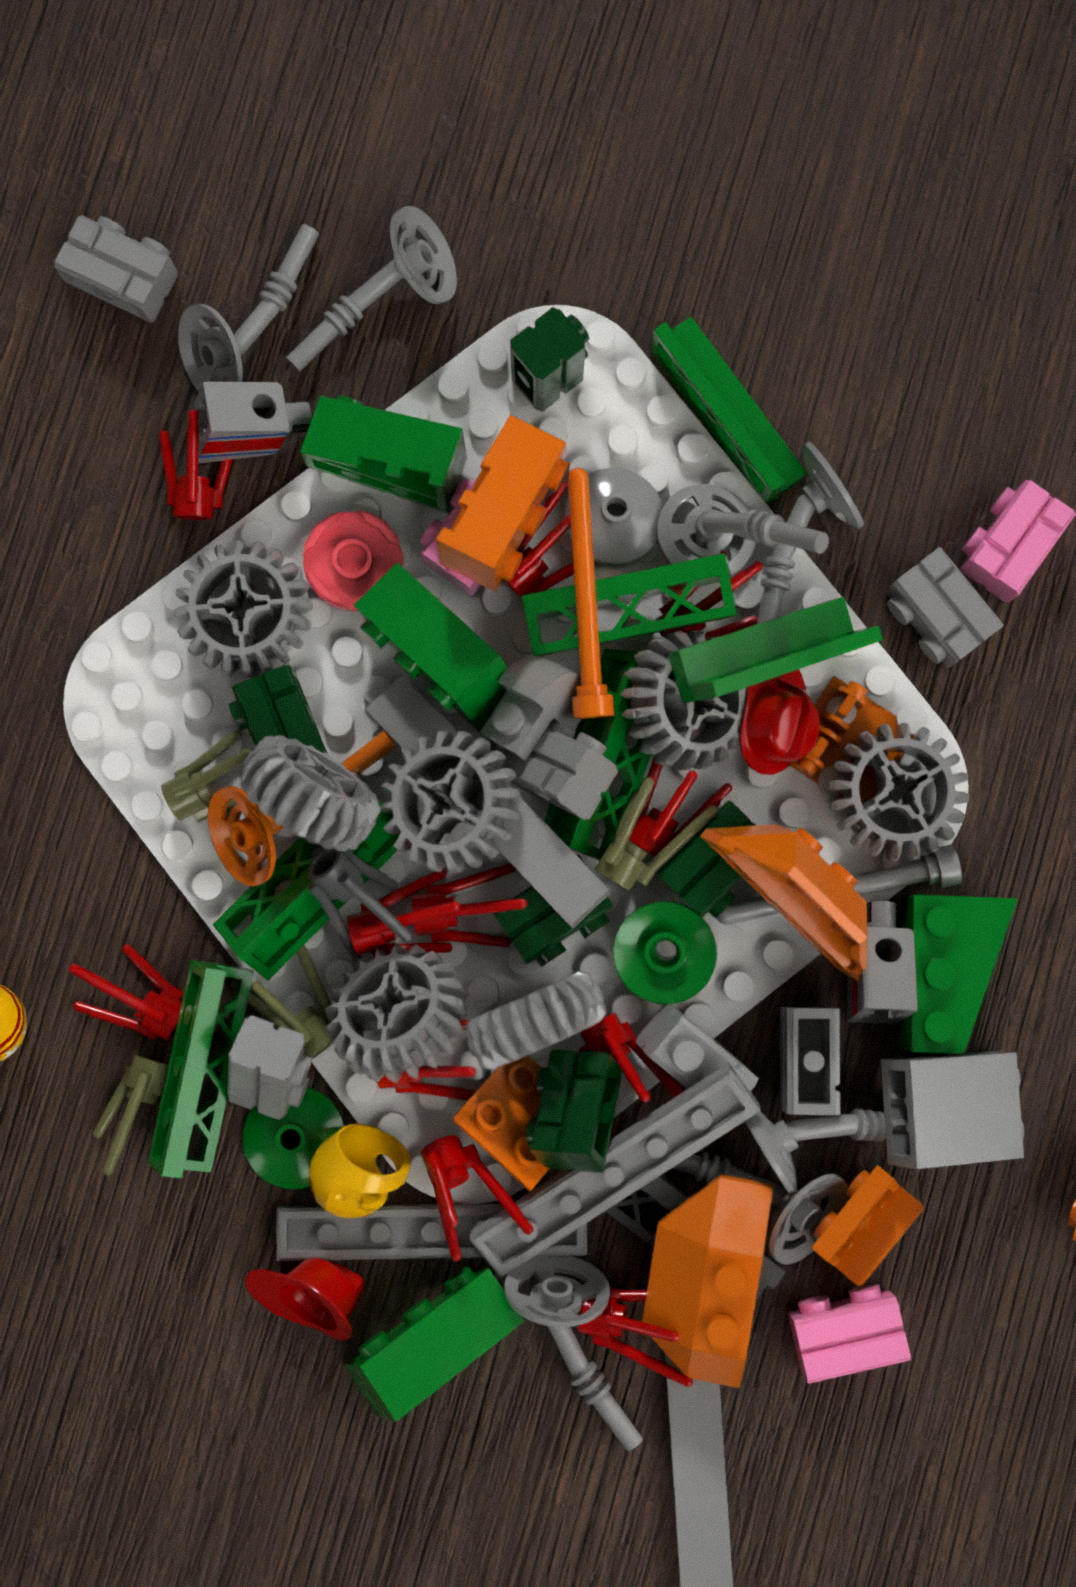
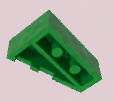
M341 395L336 396V399L320 396L300 451L307 467L445 513L449 511L450 500L456 491L467 460L463 428L364 406L352 398Z
M397 562L354 604L355 608L366 620L360 628L379 648L382 649L388 643L397 652L393 657L394 661L412 679L415 680L420 675L430 685L426 689L427 692L446 711L449 712L454 708L480 733L507 691L497 681L508 667L494 649Z
M909 895L901 897V928L912 929L914 932L917 1011L899 1023L900 1050L922 1053H965L1018 898Z
M469 1266L462 1269L443 1284L447 1291L431 1302L425 1298L415 1304L401 1316L403 1322L387 1333L381 1331L370 1338L358 1349L359 1353L343 1363L378 1417L397 1422L525 1322L521 1315L509 1305L503 1288L489 1268L477 1269L472 1272Z

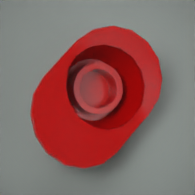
M799 669L749 686L746 691L744 715L739 738L742 756L748 766L757 773L774 775L785 770L792 761L806 756L815 747L819 737V713L806 692L805 683Z
M310 1257L286 1275L258 1269L250 1271L245 1277L246 1288L252 1297L277 1316L320 1330L337 1340L347 1341L352 1336V1327L348 1319L357 1303L364 1282L360 1275L337 1262L324 1260L319 1257Z

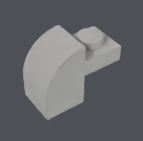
M529 655L519 659L498 679L497 682L507 691L479 734L494 745L526 761L552 720L564 725L572 732L578 726L581 719H573L572 697L577 696L576 687L581 686V675L543 656Z

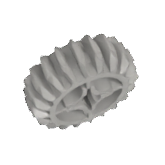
M241 540L234 542L232 555H228L221 544L216 545L214 552L218 559L212 563L206 556L198 555L197 562L203 570L199 574L192 570H185L183 576L192 584L191 589L177 588L175 593L180 600L188 603V605L179 606L174 609V616L178 620L188 621L177 632L182 639H193L187 648L190 654L196 657L205 653L202 663L210 670L221 662V672L228 677L234 674L238 663H240V670L245 678L253 677L254 663L257 662L264 673L273 670L269 658L275 655L282 663H289L291 659L283 648L289 643L294 648L301 649L304 642L294 634L295 629L309 631L312 625L308 619L298 615L313 610V603L310 599L299 597L309 590V586L305 579L294 580L299 572L297 565L291 562L282 566L284 555L278 549H275L266 557V547L261 542H256L252 546L250 554H247L246 546ZM250 573L262 574L275 581L281 589L283 599H272L270 595L256 594L254 592V585L250 581ZM230 577V586L227 592L221 597L209 599L213 590L223 580ZM245 594V598L253 608L246 610L242 625V620L236 615L234 610L242 608ZM278 615H281V619L274 631L266 639L257 643V632L260 626L267 621L277 620ZM206 620H216L219 624H231L233 634L237 638L238 647L225 646L213 640L208 631Z
M697 630L682 633V631L670 632L667 636L653 639L650 643H647L648 650L640 651L634 656L638 667L630 668L629 671L624 673L632 682V688L624 689L620 695L630 699L631 708L627 709L621 716L626 719H634L635 725L628 735L634 739L643 738L640 752H644L646 755L655 754V763H659L662 766L672 765V768H676V770H690L692 767L694 769H706L712 766L713 762H722L724 759L729 758L728 749H735L740 746L737 732H740L747 687L717 698L683 704L676 679L671 680L668 678L672 671L668 653L716 638L715 636L705 637L704 632ZM703 720L706 721L707 724L704 730L694 740L689 741L693 730H698Z
M908 723L898 725L895 738L888 724H882L877 727V740L868 731L862 732L858 735L862 750L853 744H848L843 748L845 757L852 764L845 761H837L832 767L833 771L845 777V781L835 780L828 784L829 791L843 793V799L829 804L830 811L838 812L845 809L848 815L847 818L837 823L838 829L842 831L850 828L852 825L858 829L850 839V843L853 846L860 845L867 837L871 839L867 848V854L871 857L878 856L883 846L886 845V856L890 862L899 860L902 846L910 861L920 858V844L930 854L938 851L939 843L935 835L946 841L951 840L955 836L953 829L945 821L961 823L965 819V815L953 807V804L968 802L970 797L968 793L955 791V785L968 780L966 773L960 772L953 775L950 769L951 766L960 761V756L956 753L945 759L941 756L940 752L947 744L944 738L938 739L931 746L927 745L929 729L925 727L919 729L913 739H911V729ZM899 752L910 755L919 760L925 768L915 773L906 772L896 764L895 760L889 762L884 753ZM870 761L875 769L872 775L876 781V792L869 801L862 804L859 794L860 778L865 766ZM915 779L917 780V784L907 789L908 792L902 796L905 805H902L901 799L895 802L890 800L879 805V801L889 796V792L894 789L892 780H895V786L900 783L906 785ZM934 780L936 804L930 819L926 822L922 816L926 811L921 803V793ZM882 811L891 812L900 819L902 824L907 822L913 833L899 834L887 831L874 823L870 818Z
M438 731L435 742L427 736L418 737L419 752L409 747L401 749L406 764L401 766L393 763L388 766L390 772L397 776L395 783H384L380 786L382 791L392 794L391 802H385L380 806L381 812L391 814L394 817L383 828L389 834H400L394 847L402 852L411 850L409 860L414 864L422 865L427 861L428 869L436 872H441L446 865L449 872L460 873L463 870L464 863L469 867L478 868L482 866L481 851L491 857L499 854L498 846L494 842L495 837L503 840L512 838L511 832L504 828L503 824L505 819L516 821L520 818L517 811L508 809V802L516 801L521 797L519 790L506 788V785L512 782L517 775L512 769H500L506 759L502 752L497 750L490 752L489 741L478 738L473 742L472 735L465 731H459L454 738L448 731ZM460 760L456 769L450 768L447 774L439 781H432L427 778L440 765ZM478 775L484 790L483 809L478 806L475 799V792L480 782L477 779ZM436 791L445 794L450 793V798L456 802L455 805L462 808L465 812L454 809L450 810V805L445 802V798L438 795ZM418 795L424 803V813L421 820L417 810ZM466 822L475 826L466 836L458 841L449 844H439L444 834H450L457 824Z
M265 736L255 746L254 750L250 751L243 763L244 768L239 775L241 779L240 786L247 793L249 801L258 805L261 813L269 815L274 819L276 825L284 826L290 830L292 835L297 834L305 838L309 843L316 842L325 849L335 848L338 851L356 849L362 840H366L377 823L376 818L381 808L378 804L377 796L371 792L369 785L362 782L357 773L351 772L344 767L343 763L337 762L328 753L316 750L312 745L307 746L297 739H287L284 736Z
M396 943L389 955L376 948L375 959L368 963L358 958L359 969L354 974L342 972L343 982L346 985L342 988L331 990L332 999L335 1004L325 1008L328 1014L327 1018L330 1021L326 1029L328 1030L329 1038L335 1046V1052L341 1060L346 1061L352 1071L359 1075L365 1073L369 1079L377 1083L386 1076L389 1081L397 1084L405 1071L410 1077L418 1080L419 1067L424 1064L437 1069L435 1056L440 1052L453 1054L449 1039L463 1036V1027L459 1021L468 1017L467 1007L463 1003L467 999L465 989L460 981L457 980L458 975L453 967L444 962L441 956L434 951L426 953L417 944L407 952L404 947ZM412 986L430 989L431 994L421 995L418 990L411 991ZM373 1030L376 1035L381 1034V1041L364 1038V1031Z
M578 972L469 1020L464 1028L469 1039L467 1041L472 1055L476 1056L481 1068L494 1069L601 1022L607 1013L602 1001L604 999L598 984L595 985L590 973Z

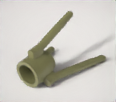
M239 730L233 731L190 765L174 772L175 778L161 785L166 803L178 820L181 821L193 815L197 823L208 818V801L211 800L214 794L210 782L243 763L251 749L247 748L205 772L201 770L240 740L242 732ZM233 799L228 804L227 812H230L237 805Z
M645 778L640 790L633 793L613 840L596 865L595 870L628 891L631 890L636 880L647 886L655 872L717 814V808L713 805L709 806L652 860L644 864L642 861L647 853L628 840L654 785L652 778Z
M303 945L297 954L321 1007V1011L317 1012L311 1005L295 1017L259 981H253L251 988L260 998L250 991L247 1003L267 1021L274 1023L276 1029L282 1026L304 1034V1055L314 1059L333 1044L326 1029L330 1021L327 1018L328 1014L325 1009L332 1004L305 945ZM233 980L230 983V987L234 991L237 980Z
M134 1055L132 1065L125 1066L121 1082L93 1131L94 1138H101L125 1096L127 1095L130 1098L103 1168L105 1176L113 1174L140 1103L145 1102L156 1105L159 1096H162L169 1064Z

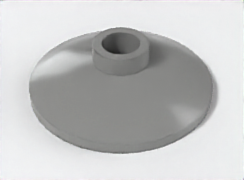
M605 468L588 474L594 561L606 565H625L641 559L658 542L656 534L657 521L663 508L659 494L645 478L626 469ZM569 496L565 505L564 518L570 515ZM613 503L620 504L624 508L625 514L619 517L612 516L607 511V507ZM570 527V528L567 530V534H568V536H569V538H570V540H571V542H572L571 527Z

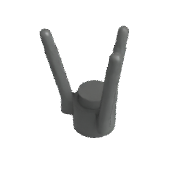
M335 848L327 849L317 856L309 868L308 876L313 882L308 885L307 890L320 902L352 960L358 962V958L362 959V955L356 954L349 930L331 899H339L341 902H346L356 897L405 942H410L413 938L411 932L362 887L364 881L361 873L391 890L398 889V882L359 859L350 849L347 851H338Z

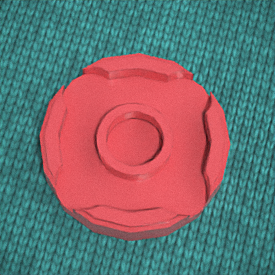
M356 510L357 512L350 511L344 513L342 511L330 514L313 528L305 542L303 551V566L306 580L318 597L336 609L358 612L354 604L397 562L402 567L404 563L399 539L387 522L370 512Z

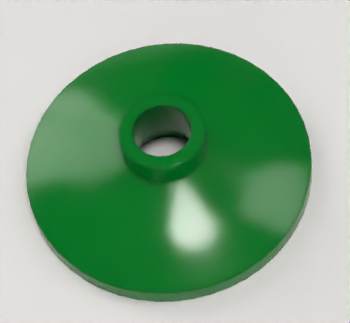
M657 901L639 907L623 921L614 940L613 958L619 977L634 994L652 1003L675 1004L694 997L708 984L716 967L717 945L710 926L693 909L672 901ZM665 940L672 942L676 947V954L671 957L662 956L657 949L658 943Z
M307 1087L300 1106L297 1108L290 1105L286 1116L281 1120L258 1113V1107L256 1106L250 1110L243 1129L244 1152L253 1170L268 1183L286 1189L309 1187L311 1158L326 1139L344 1127V1122L339 1110L326 1095L318 1090ZM287 1129H293L299 1133L301 1141L298 1147L289 1148L283 1143L282 1136Z

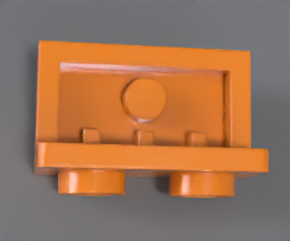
M878 1165L871 1173L863 1170L854 1179L846 1191V1195L851 1199L838 1215L834 1211L829 1212L813 1233V1236L818 1240L811 1248L857 1286H863L924 1209L920 1201L903 1189L892 1176Z

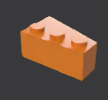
M510 415L480 466L482 470L471 490L466 488L461 496L458 506L462 508L451 530L443 527L436 538L440 564L495 592L502 579L510 582L523 558V554L518 552L517 549L525 534L534 536L544 519L547 508L541 506V503L549 488L558 491L569 470L570 463L564 460L566 442Z

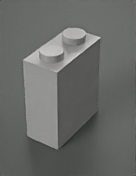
M979 1051L966 1052L964 1054L881 1059L888 1165L924 1169L1024 1158L1023 1138L1025 1131L1021 1120L1019 1094L1021 1077L1017 1067L1016 1052Z

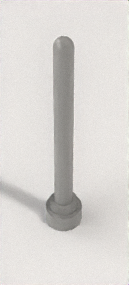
M950 844L939 847V850L934 853L921 856L920 862L856 875L854 877L858 883L853 889L861 896L920 882H926L928 886L936 884L939 889L955 886L962 882L961 865L954 846ZM762 896L732 902L716 918L721 924L727 925L778 914V912Z

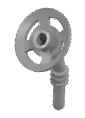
M405 206L393 214L390 223V238L394 259L348 297L342 295L339 298L341 304L334 303L331 306L333 312L325 311L323 313L325 320L285 357L297 372H300L338 334L345 336L347 334L346 327L353 328L355 326L354 319L360 321L363 318L361 312L402 278L406 279L411 287L430 303L442 304L454 296L457 286V274L451 250L438 226L426 213L414 206ZM402 223V232L398 234L399 226ZM416 229L424 236L427 242L415 237ZM426 272V278L423 277L422 273ZM437 273H439V286L435 292L431 286L435 284Z
M302 224L278 271L271 272L269 276L271 281H266L264 285L266 291H261L259 295L262 301L234 335L224 318L208 305H192L183 312L178 328L179 350L186 373L198 392L203 382H213L216 376L220 378L228 377L229 382H242L241 356L244 355L277 313L286 310L287 304L285 302H290L292 298L290 292H295L297 289V285L294 282L319 236V233L314 228ZM204 316L212 318L218 323L219 327L210 328L202 318ZM196 335H198V350H199V356H198L197 346H196Z
M808 441L803 445V454L810 484L802 488L804 494L798 497L786 523L806 528L815 510L819 514L828 508L848 525L856 529L862 528L864 521L848 491L824 456ZM778 543L773 550L772 556L766 557L765 563L769 567L763 569L762 574L767 578L761 579L760 585L764 587L757 624L779 617L784 592L789 591L791 587L786 581L792 580L793 573L789 569L795 568V562L791 559L796 547Z
M710 484L692 485L681 489L671 496L659 514L656 528L660 551L669 564L689 561L679 551L675 544L676 542L681 541L691 554L703 558L720 554L729 545L733 535L743 537L744 540L740 551L733 559L728 561L731 576L740 571L748 562L753 553L755 542L769 546L782 543L819 554L826 550L829 543L828 535L824 532L786 523L780 515L757 509L749 511L744 502L731 491ZM712 497H716L727 502L735 509L737 513H733L724 504L712 500ZM693 498L697 507L689 512L684 524L672 523V518L677 508L685 501Z
M854 1109L850 1114L797 1119L788 1123L781 1120L776 1124H773L764 1114L758 1112L745 1121L768 1162L791 1196L797 1193V1178L791 1152L799 1148L798 1141L850 1135L853 1140L882 1142L886 1138L885 1114L883 1111Z
M704 1151L700 1155H691L671 1168L694 1175L696 1182L701 1183L705 1179L706 1185L720 1174L773 1184L771 1205L778 1207L779 1217L771 1234L769 1249L771 1256L777 1262L784 1265L796 1263L814 1251L811 1247L818 1240L813 1236L816 1227L829 1212L834 1211L838 1215L848 1199L846 1195L847 1183L836 1174L820 1176L801 1190H797V1193L791 1196L786 1188L731 1165V1159L724 1158L720 1162V1156L713 1155L710 1159L709 1153ZM829 1196L824 1211H822L820 1208L822 1199ZM800 1238L796 1242L784 1246L785 1240L793 1241Z
M534 1256L507 1274L504 1286L507 1302L522 1317L548 1326L572 1375L569 1382L572 1386L578 1385L576 1388L577 1393L580 1396L585 1395L583 1401L586 1405L593 1404L625 1450H633L642 1442L643 1437L609 1392L611 1384L608 1380L603 1381L604 1375L601 1371H596V1363L594 1361H587L571 1326L581 1325L597 1318L605 1310L610 1295V1287L606 1277L595 1266L580 1258L573 1256ZM554 1273H563L574 1276L585 1282V1284L581 1285L574 1279L565 1276L554 1275ZM533 1276L536 1277L539 1283L532 1288L530 1296L518 1293V1289L524 1281ZM596 1299L593 1306L587 1312L577 1315L582 1307V1302Z

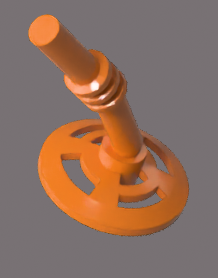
M382 731L342 763L344 767L351 772L357 773L359 776L393 750L396 744L386 731ZM227 786L217 790L209 803L208 826L212 843L219 859L227 871L244 885L258 886L267 882L273 874L276 863L273 835L285 827L276 825L274 819L269 815L265 816V814L261 813L259 806L249 801L247 793L243 789L236 786ZM233 799L237 805L230 810L229 817L226 818L228 804ZM243 813L245 819L240 820V816ZM233 845L238 851L248 855L246 863L237 854ZM267 859L266 865L261 870V862Z

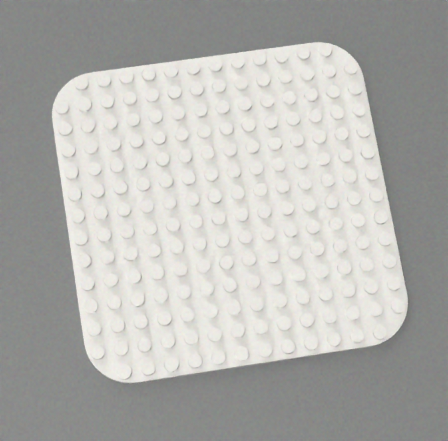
M568 305L540 306L519 312L505 319L385 410L463 428L467 460L457 488L466 479L471 482L476 480L482 470L480 466L508 417L512 415L566 442L564 460L570 463V467L563 481L567 483V486L568 474L574 468H583L588 474L605 468H620L632 471L645 478L659 494L663 506L671 496L681 489L692 485L710 484L731 491L744 502L749 511L757 509L774 514L636 342L616 323L584 308ZM554 307L560 309L566 317L570 314L574 315L582 323L590 338L585 343L588 357L584 361L583 381L566 394L560 392V399L541 412L539 410L536 411L512 381L510 340L527 326L535 328L534 321ZM310 467L95 630L84 642L71 664L66 679L63 700L64 718L68 735L82 762L239 967L253 970L252 982L259 981L295 1017L311 1005L317 1012L321 1011V1007L300 963L298 954L296 953L268 981L234 953L212 924L250 886L236 880L222 864L212 843L208 818L197 823L193 815L181 821L178 820L167 805L161 790L163 783L175 778L174 772L190 765L219 741L226 738L233 731L239 730L229 708V703L236 701L232 687L235 684L250 679L242 675L240 663H238L234 674L228 677L221 672V662L210 670L202 663L205 653L194 657L187 650L193 639H182L177 630L188 621L178 620L174 616V609L179 606L188 605V603L180 600L175 595L177 588L191 589L192 584L183 576L184 571L192 570L199 574L203 568L197 562L198 555L206 556L212 563L218 559L214 552L216 545L221 544L228 555H232L234 542L241 540L246 546L247 554H250L252 546L256 542L264 544L266 547V557L275 549L280 550L284 555L282 566L294 562L299 568V572L294 580H306L303 566V551L305 542L313 528L330 514L342 511L344 513L350 511L357 512L356 510L366 511L386 521L397 535L404 557L403 568L494 649L508 668L519 659L533 655L523 601L503 579L496 592L480 585L471 597L423 562L421 551L424 549V546L420 544V540L424 532L436 519L443 523L454 509V506L450 505L448 513ZM568 487L526 548L529 546L533 549L564 519L565 505L569 496ZM549 488L541 503V506L548 498V496L553 492V489ZM712 497V500L724 504L733 513H737L735 509L727 502L719 498ZM693 498L685 501L677 508L673 515L672 523L684 524L689 512L697 507ZM613 503L607 507V511L612 516L619 517L625 514V510L620 504ZM567 531L541 557L549 568L543 574L544 578L573 562L572 542ZM733 535L731 542L723 550L726 552L728 561L733 559L740 551L744 540L743 537ZM681 541L675 543L679 551L689 560L699 559V557L691 554ZM657 542L648 554L635 562L625 565L594 563L595 580L670 564L662 555ZM755 542L753 553L748 562L740 571L731 576L733 578L756 561H761L763 564L761 571L733 591L737 616L707 622V627L700 632L706 633L750 616L758 618L764 587L760 585L761 579L767 578L762 574L763 569L769 567L765 563V559L768 556H772L776 545L769 546ZM796 548L791 559L795 562V568L789 569L793 573L792 580L786 581L791 587L789 591L784 592L779 617L842 597L803 549ZM250 573V581L254 585V592L256 594L270 595L272 599H283L281 589L275 581L262 574ZM574 575L550 587L548 590L575 585ZM230 577L223 580L213 590L209 599L221 597L227 592L230 586ZM720 582L700 586L687 601L695 606L718 589ZM308 584L309 590L299 597L310 599L313 603V610L298 615L305 617L311 622V629L309 631L295 629L294 634L304 642V645L301 649H297L288 643L283 648L291 659L287 664L282 663L276 655L269 658L273 669L289 664L295 670L326 751L331 758L342 763L382 731H385L365 709L401 675L425 697L457 732L465 731L470 733L473 742L478 738L485 739L454 708L449 712L446 711L427 692L426 689L430 685L420 675L415 680L412 679L394 661L393 657L397 652L388 643L381 649L362 631L360 626L366 620L359 612L334 608L322 601ZM245 594L242 608L234 610L236 615L242 620V625L246 610L253 608L245 598ZM666 594L643 598L635 611L652 622L662 615L659 609L670 602L672 598ZM723 599L710 609L724 607ZM632 601L623 602V603H624L625 605L629 606ZM846 603L854 631L867 628ZM615 604L597 608L599 632L613 630L625 611ZM278 615L277 620L267 621L260 626L257 632V643L266 639L274 631L281 619V615ZM566 615L539 620L543 644L563 640L575 621ZM631 616L624 627L642 624V622ZM206 620L208 631L213 640L225 646L238 647L237 638L233 634L231 624H219L216 620ZM658 632L600 644V659L604 648L639 653L640 651L648 650L647 643L662 636ZM879 642L799 669L805 683L806 692L814 705L833 676L846 684H849L850 681L857 682L868 691L865 695L866 697L896 716L897 727L901 723H908L911 735H915L922 727L929 729V738L926 743L929 746L938 739L944 738L947 744L940 752L941 756L944 759L955 753L960 756V761L950 767L952 774L955 775L960 772L967 774L963 755L954 736ZM579 649L543 656L580 674ZM258 662L254 663L253 677L261 676L264 673ZM837 696L831 699L825 711L834 714L844 698ZM856 705L852 707L848 715L843 719L847 724H850L856 717ZM703 720L698 730H693L689 741L694 740L704 730L707 724L706 721ZM635 722L628 726L625 735L628 750L635 747L638 738L634 739L628 735ZM248 729L241 731V739L201 771L205 772L247 748H254L255 746ZM392 737L391 739L396 744V747L358 776L362 782L369 785L371 792L377 796L382 804L391 802L392 794L385 793L380 786L384 783L394 784L397 777L390 772L388 766L393 763L401 766L406 764L402 756V748ZM490 742V752L497 750L504 753V749ZM740 746L735 749H728L729 758L724 759L722 762H713L712 766L706 769H694L692 767L690 770H676V768H672V765L663 766L646 814L648 815L653 807L663 812L688 772L695 771L698 777L672 818L679 823L674 832L725 783H730L733 789L716 807L717 810L730 800L756 825L778 824L794 832L801 827L822 845L823 849L818 854L829 865L837 862L853 876L920 862L921 856L929 854L920 844V858L910 861L902 846L899 860L890 862L886 856V845H884L878 856H869L867 848L871 839L867 837L860 845L853 846L850 843V839L858 829L854 825L842 831L838 829L837 823L848 817L846 810L830 811L829 804L840 800L837 796L843 793L829 791L828 784L835 780L845 781V777L832 770L833 766L827 767L819 774L818 784L791 766L774 775L759 774L748 766L742 756ZM651 754L642 783L648 776L655 754ZM903 754L897 763L906 772L915 773L925 768L919 760L907 754ZM869 761L867 765L872 766L871 762ZM243 763L210 782L214 793L227 786H236L242 789L239 775L244 768ZM618 770L608 788L611 798L619 794L623 783L620 770ZM915 779L906 785L900 783L895 786V780H892L894 789L889 792V796L879 801V805L890 800L895 802L901 799L902 805H905L902 796L908 792L907 789L917 784V780ZM934 780L921 793V803L926 811L922 816L926 822L930 819L936 804ZM968 780L955 785V791L968 793ZM510 782L508 785L512 789L519 790L521 798L544 821L550 803L522 790ZM436 791L438 795L445 798V802L450 805V810L461 811L445 793ZM418 795L417 810L421 820L424 813V803ZM967 802L953 804V807L965 815ZM882 811L870 818L874 823L887 831L899 834L913 833L907 822L902 824L900 819L891 812ZM226 812V818L229 817L230 812ZM243 813L240 816V820L245 819ZM603 818L595 822L588 844L599 849L606 832ZM945 821L953 829L955 836L951 840L946 841L935 835L939 847L952 844L962 822L951 823ZM461 822L454 827L450 834L445 833L439 844H449L458 841L466 836L475 826L470 823ZM283 828L273 835L276 860L300 837L299 835H292L287 828ZM318 844L312 850L310 859L317 858L325 848ZM233 845L237 854L246 863L248 855L238 851ZM411 850L406 852L397 851L379 869L398 882V889L434 872L428 869L427 861L422 865L412 863L409 860ZM481 851L482 866L472 868L464 863L462 872L453 873L449 872L445 865L443 869L446 870V876L430 885L446 884L494 867L509 864L510 862L500 851L495 857L487 856ZM573 851L576 855L582 857L587 867L611 891L607 897L614 907L605 913L610 921L585 939L577 931L562 941L567 951L543 967H540L536 959L526 964L512 942L509 947L485 946L455 941L432 942L431 934L417 936L414 924L404 926L413 936L410 942H405L397 935V940L390 941L389 944L428 942L452 944L453 949L451 952L436 954L440 955L444 962L453 967L458 975L457 980L460 981L465 989L467 999L463 1003L467 1007L468 1017L465 1019L468 1020L578 972L590 973L595 985L598 984L604 998L602 1001L607 1013L603 1018L616 1013L621 1024L628 1021L635 1036L638 1038V1035L665 1004L644 1000L629 990L623 983L614 964V940L623 921L639 907L657 901H672L682 904L654 877L674 855L655 872L647 886L636 880L631 890L628 891L595 870L599 862L598 860ZM646 852L647 854L642 862L647 864L654 856ZM267 859L261 862V870L266 865ZM516 869L513 873L446 895V897L455 896L456 901L460 904L510 900L532 885ZM291 877L284 878L276 886L274 896L280 895L290 885ZM742 877L730 889L736 895L732 902L761 896ZM369 879L362 886L376 900L396 891L372 879ZM905 886L861 895V897L866 902L888 901ZM427 887L386 909L390 910L394 917L412 912V896L427 893ZM356 897L347 901L338 910L347 928V916L361 912L360 904L363 903ZM708 912L703 918L710 926L717 945V962L714 973L708 984L697 995L672 1005L714 1039L821 953L779 913L725 925L721 924L717 918H714ZM255 913L248 914L233 929L238 937L252 924ZM493 913L458 916V927H449L452 930L509 938ZM328 920L304 945L314 963L331 1004H335L332 999L331 990L342 988L346 985L343 982L342 972L354 974L359 968L358 962L352 960L333 925ZM665 940L658 943L657 949L662 956L671 957L676 954V947L672 942ZM372 952L361 954L362 960L367 963L374 960ZM412 986L411 991L418 990L421 995L431 994L430 989ZM373 1030L364 1031V1038L381 1041V1034L376 1035ZM463 1030V1036L449 1039L453 1054L440 1052L435 1056L437 1066H472L476 1069L475 1076L457 1078L423 1077L421 1082L478 1090L497 1068L485 1069L480 1067L476 1056H473L467 1043L469 1039L465 1030ZM580 1032L529 1054V1056L543 1068L548 1065L552 1049L575 1050L580 1053L578 1049L586 1044ZM333 1044L312 1059L313 1065L358 1124L379 1128L395 1137L404 1145L411 1159V1167L406 1182L419 1191L436 1198L420 1152L429 1143L450 1135H457L463 1147L471 1144L475 1145L481 1161L509 1196L525 1188L452 1120L460 1108L467 1102L466 1100L414 1092L396 1093L395 1088L380 1089L377 1082L369 1079L365 1073L359 1075L352 1071L346 1061L341 1060L335 1052ZM630 1048L631 1052L626 1056L648 1091L660 1081ZM623 1072L614 1117L639 1098ZM382 1154L386 1161L390 1164V1166L396 1171V1167L392 1159L389 1158L386 1154ZM472 1167L467 1170L470 1178L462 1185L450 1189L454 1203L479 1204L497 1201L496 1197Z

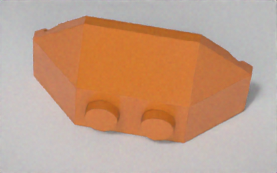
M778 824L707 828L700 835L722 859L836 969L860 982L862 972L866 968L867 902L853 889L858 881L851 873L837 862L829 865L818 854L823 847L811 834L801 827L794 832Z
M720 1174L709 1182L708 1186L691 1196L658 1221L642 1322L661 1326L662 1328L679 1333L680 1338L677 1342L660 1338H653V1340L688 1378L740 1388L764 1254L773 1184Z

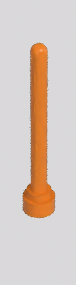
M577 467L568 474L581 686L576 687L577 696L572 697L573 719L615 716L614 699L612 694H608L607 685L602 684L589 477L586 470Z

